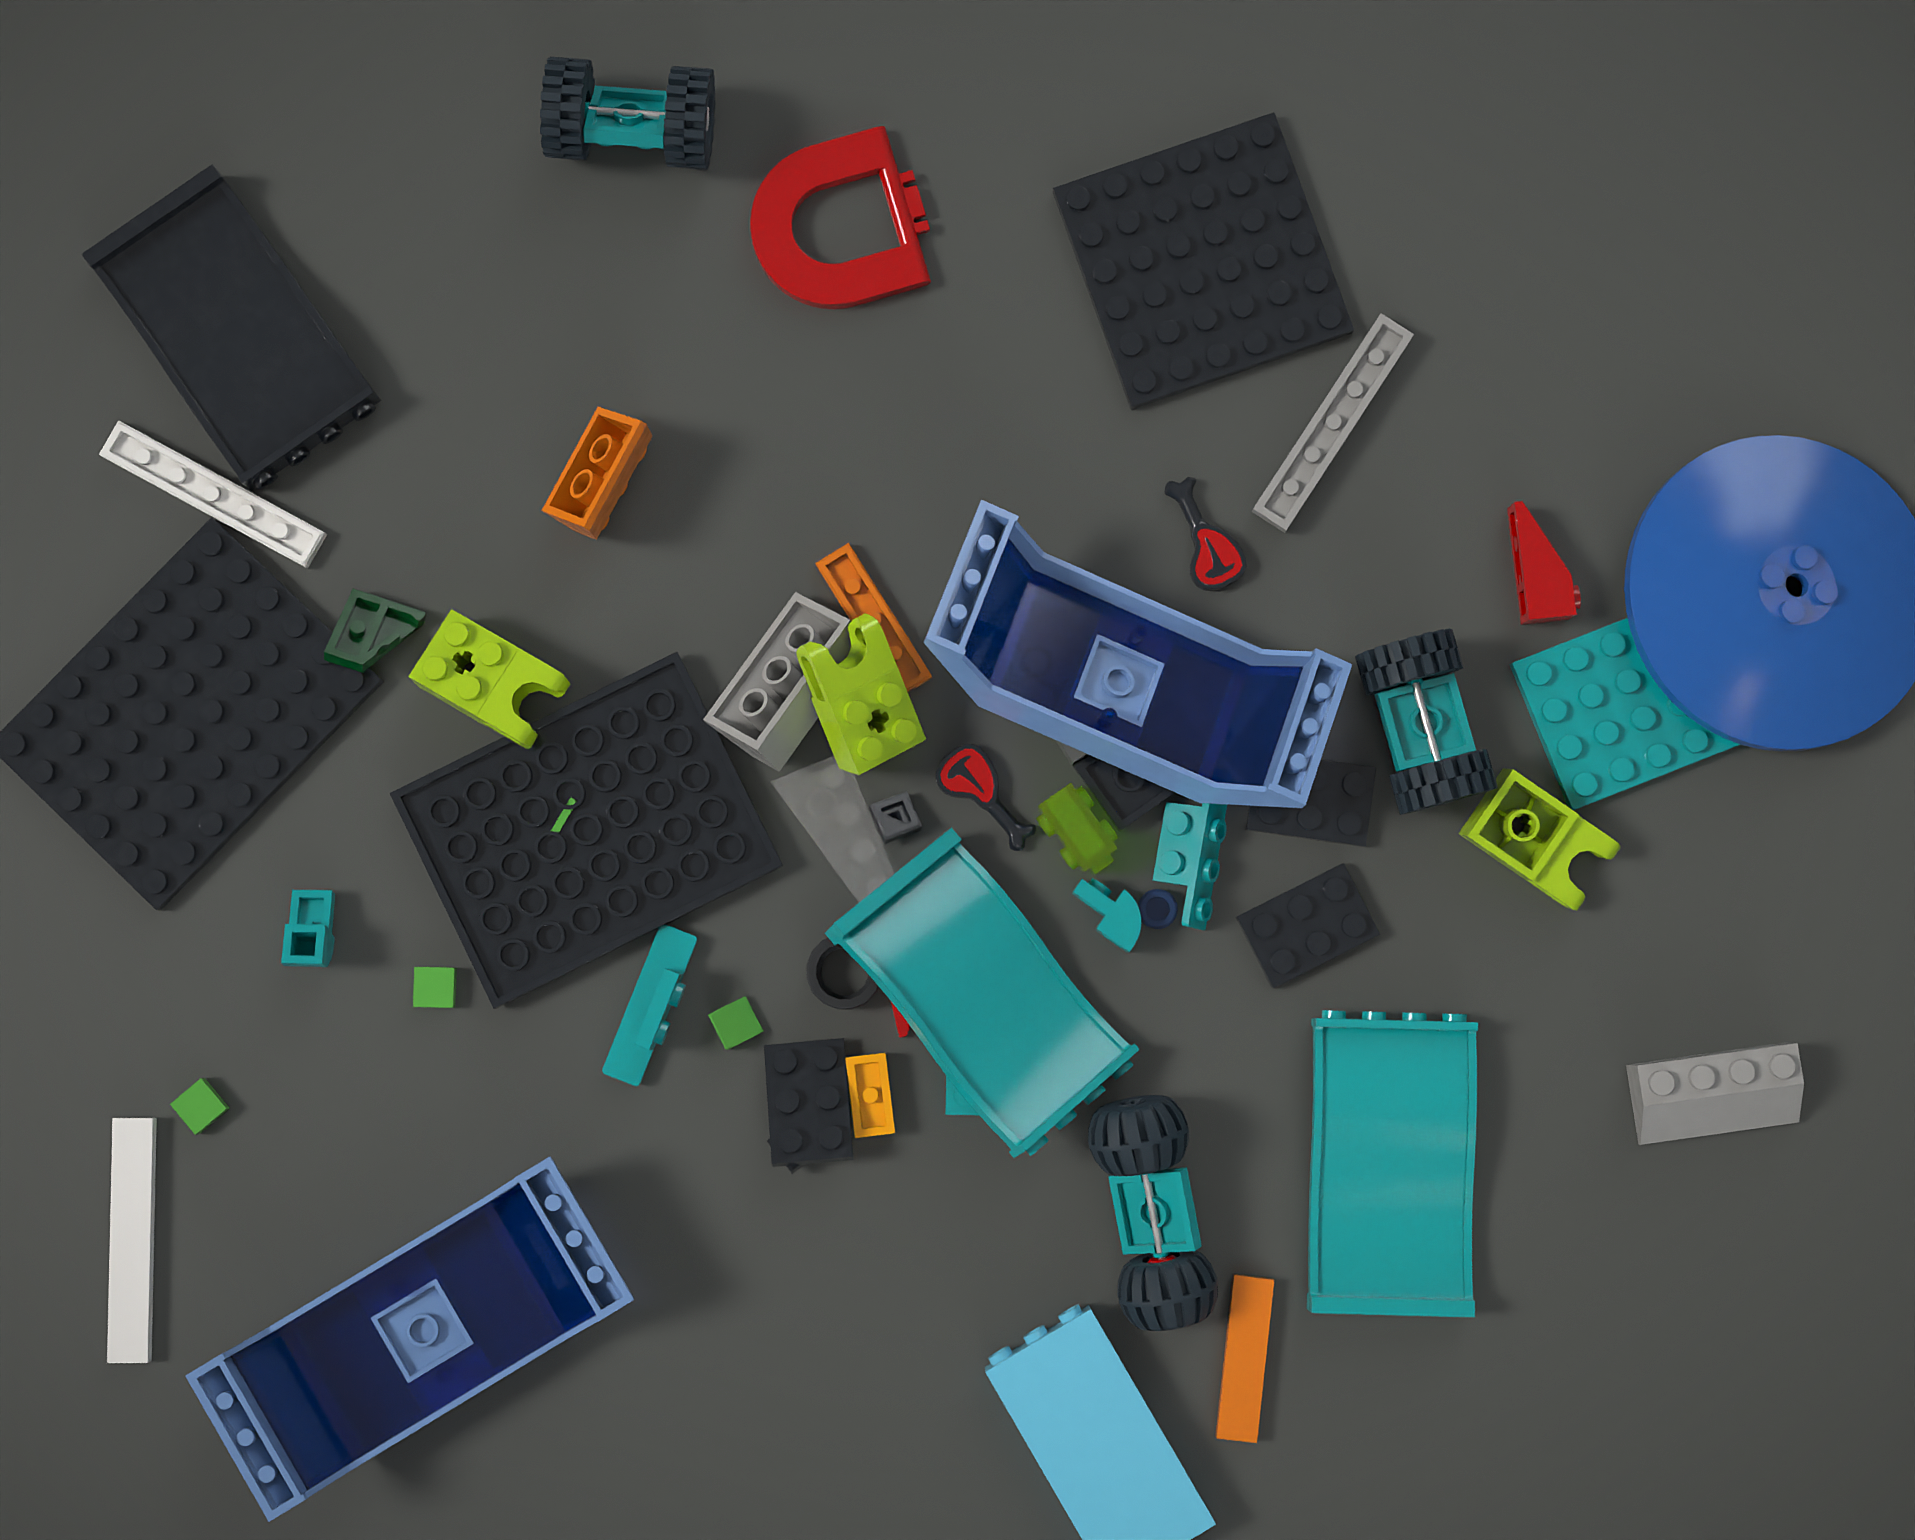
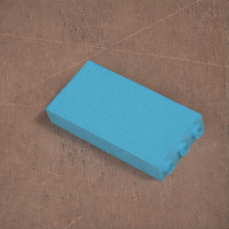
M1079 1304L1074 1305L1058 1316L1061 1321L1060 1323L1046 1330L1044 1325H1041L1023 1336L1026 1342L1014 1350L1006 1346L988 1357L991 1364L985 1367V1373L1082 1540H1191L1216 1525L1208 1508L1089 1305L1081 1309Z

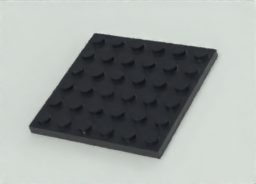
M1274 112L1053 188L1055 201L1131 410L1350 335L1354 331Z

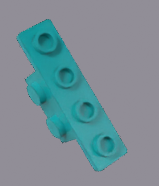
M1213 768L1210 780L1217 783L1233 784L1232 774ZM1166 802L1153 881L1187 886L1181 921L1182 926L1204 931L1207 922L1211 918L1213 912L1212 890L1220 871L1218 861L1219 850L1227 831L1225 822L1227 804L1202 803V807Z
M666 924L658 928L602 1068L604 1074L634 1086L640 1085L656 1043L662 1045L669 1031L671 1023L666 1021L670 1008L671 1006L677 1008L683 996L686 985L682 984L681 981L696 946V936Z

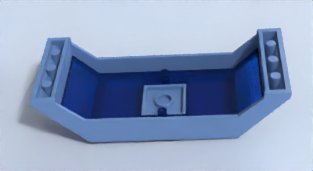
M984 500L980 501L923 642L979 707L1199 803L1303 808L1306 805L1352 667L1351 663L1317 648L1312 652L1261 649L1043 552L1017 522L1019 516Z
M550 1156L516 1176L483 1199L263 1331L218 1355L185 1375L267 1520L270 1522L349 1471L551 1348L633 1301L634 1297Z

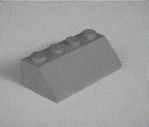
M795 592L703 720L752 757L780 772L818 719L810 698L812 693L799 664L796 651L800 646L808 642H814L826 647L836 663L842 662L848 656L851 648L848 625L851 620Z
M1776 1043L1626 1065L1639 1145L1799 1123L1804 1079L1798 1043Z

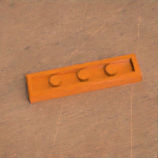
M847 543L815 563L849 620L852 621L865 613L878 620L907 692L909 693L932 678L931 673L850 544Z
M1233 1274L1215 1435L1217 1439L1257 1443L1274 1279Z

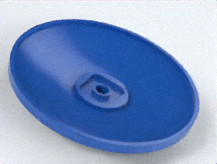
M1782 435L1756 436L1726 443L1703 453L1678 470L1653 496L1634 530L1628 550L1624 583L1626 613L1637 651L1648 672L1671 702L1689 718L1718 736L1744 746L1772 751H1803L1824 747L1848 739L1868 729L1888 714L1910 690L1915 682V518L1891 486L1871 468L1849 454L1821 442ZM1789 576L1797 578L1802 585V593L1799 597L1790 595L1786 589V580Z

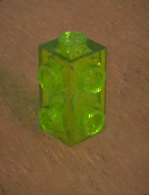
M1069 783L1038 805L1037 809L1041 815L1036 820L1049 838L1055 834L1064 848L1059 850V853L1072 871L1079 867L1082 873L1091 868L1094 874H1097L1115 861L1110 854L1117 849L1114 841L1118 839V836L1106 819L1099 822L1090 809L1095 804L1082 786L1075 789L1072 783Z

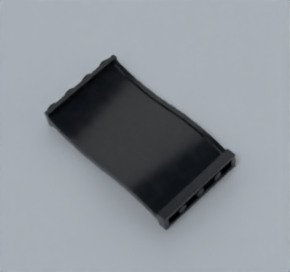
M213 164L82 253L89 266L97 273L142 336L193 414L236 472L241 483L250 490H254L256 487L263 489L272 484L278 478L277 473L288 465L293 467L305 461L310 456L311 449L321 442L327 444L337 439L343 433L342 428L354 419L361 421L370 416L376 409L374 405L381 401L235 195L230 185Z

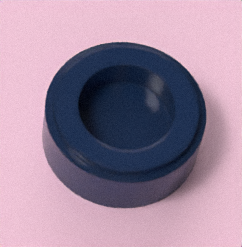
M1150 890L1138 902L1141 922L1151 929L1165 928L1172 924L1177 916V902L1173 895L1165 890Z

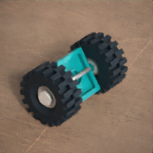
M548 57L544 68L545 76L542 79L543 91H541L540 98L542 101L540 109L541 147L546 158L586 161L590 153L589 147H591V143H597L601 146H637L640 149L664 148L665 144L664 155L667 167L708 170L710 156L712 155L713 129L715 126L716 89L714 86L715 75L713 69L673 66L670 69L669 85H667L666 91L595 86L594 88L595 78L593 76L594 69L591 60Z
M1441 629L1418 636H1411L1403 640L1390 642V644L1375 647V649L1364 651L1355 656L1366 696H1375L1395 770L1398 772L1390 775L1389 779L1400 815L1450 803L1498 788L1487 749L1475 751V744L1455 674L1453 673L1463 669L1453 629Z

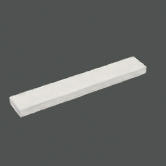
M119 420L99 453L103 458L307 569L327 536L325 532Z
M157 1118L112 1119L107 1363H149L152 1361Z

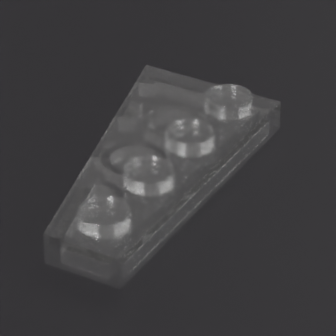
M834 756L771 781L858 902L862 901L894 875L854 774L839 769Z

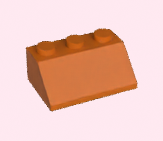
M597 407L541 511L573 531L597 540L601 531L607 526L609 516L618 499L626 491L628 481L638 462L646 454L647 446L653 436L647 424L641 420Z

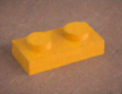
M886 1052L846 1057L855 1138L895 1133Z

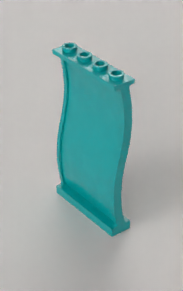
M951 827L834 922L825 934L834 945H841L881 988L903 1015L952 1084L986 1124L1009 1146L1011 1156L1015 1158L1025 1151L1031 1156L1049 1141L1044 1134L1054 1125L1058 1130H1061L1077 1116L1073 1108L1082 1100L1089 1105L1106 1090L1102 1083L1109 1076L1117 1080L1134 1065L1129 1059L1140 1049L1135 1043L1129 1045L1086 1000L1062 970L1022 912L990 874L960 844L962 839Z
M1322 1010V1018H1311V1026L1313 1027V1106L1307 1310L1311 1313L1475 1317L1472 1282V1209L1477 1118L1476 1031H1478V1022H1467V1014L1442 1013L1441 1022L1426 1021L1427 1013L1402 1012V1020H1386V1012L1362 1011V1019H1346V1011Z

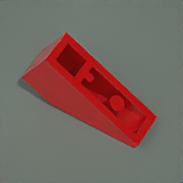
M1514 502L1507 508L1521 625L1569 620L1577 615L1576 609H1580L1581 606L1579 587L1577 585L1573 586L1571 573L1524 502Z

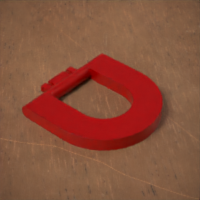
M885 126L874 127L802 148L782 159L772 168L760 184L753 201L750 218L754 251L768 278L777 288L794 300L817 308L843 309L921 288L931 283L917 236L930 232L928 220L918 223L914 222L916 219L926 217L917 185L907 188L903 186L915 182L913 170L899 174ZM879 174L900 246L837 264L822 263L806 255L797 245L793 236V220L803 201L818 191Z

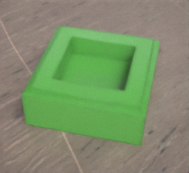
M414 967L413 1007L455 1008L457 968Z
M200 1078L170 1104L195 1135H199L230 1109L205 1078Z

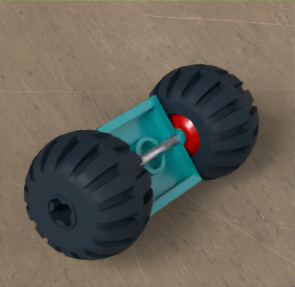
M1164 1095L1137 1096L1103 1105L1092 1115L1088 1128V1144L1093 1158L1104 1172L1110 1174L1108 1178L1123 1255L1143 1254L1134 1257L1123 1266L1118 1279L1117 1296L1127 1319L1135 1327L1145 1331L1175 1330L1197 1324L1213 1312L1218 1298V1279L1214 1269L1204 1254L1197 1250L1202 1247L1187 1167L1169 1168L1180 1162L1186 1153L1189 1143V1126L1178 1104L1172 1098Z

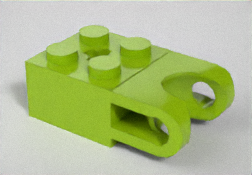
M452 609L408 676L419 688L526 749L532 747L538 734L529 723L520 717L519 708L522 700L529 693L542 691L555 697H562L570 686V682L558 670ZM472 662L475 665L471 672L466 669L463 672L466 664Z
M866 613L853 619L848 625L851 648L848 656L842 662L836 663L826 647L814 642H808L800 646L796 651L799 664L812 693L811 701L838 767L841 770L861 775L926 740L885 634L878 620Z
M1503 768L1496 778L1498 788L1486 792L1458 834L1564 907L1578 911L1585 900V895L1569 878L1568 867L1571 859L1579 852L1588 851L1597 857L1611 860L1620 850L1619 843L1514 769ZM1523 816L1521 823L1525 824L1523 831H1513V819Z

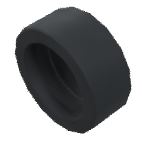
M829 938L823 939L812 950L806 964L807 982L812 993L823 1004L835 1009H854L866 1004L879 989V986L869 975L865 985L858 992L851 995H838L831 992L825 986L821 977L823 961L830 952L843 947L839 944L834 945Z

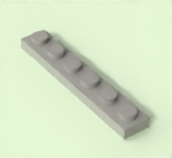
M1382 313L1379 315L1251 512L1282 532H1286L1412 339L1413 333Z

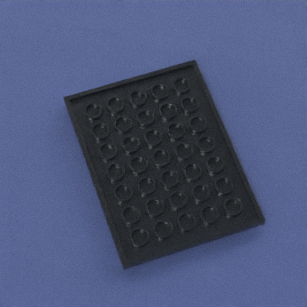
M211 517L0 731V759L155 910L161 911L384 681L371 668L366 669L362 673L325 661L324 651L333 632L216 519Z
M678 652L531 723L530 726L538 735L534 744L529 749L518 745L504 736L390 793L493 1009H497L783 867L717 730L703 720L708 712ZM571 797L577 800L573 805H566ZM563 809H573L559 833L551 831Z

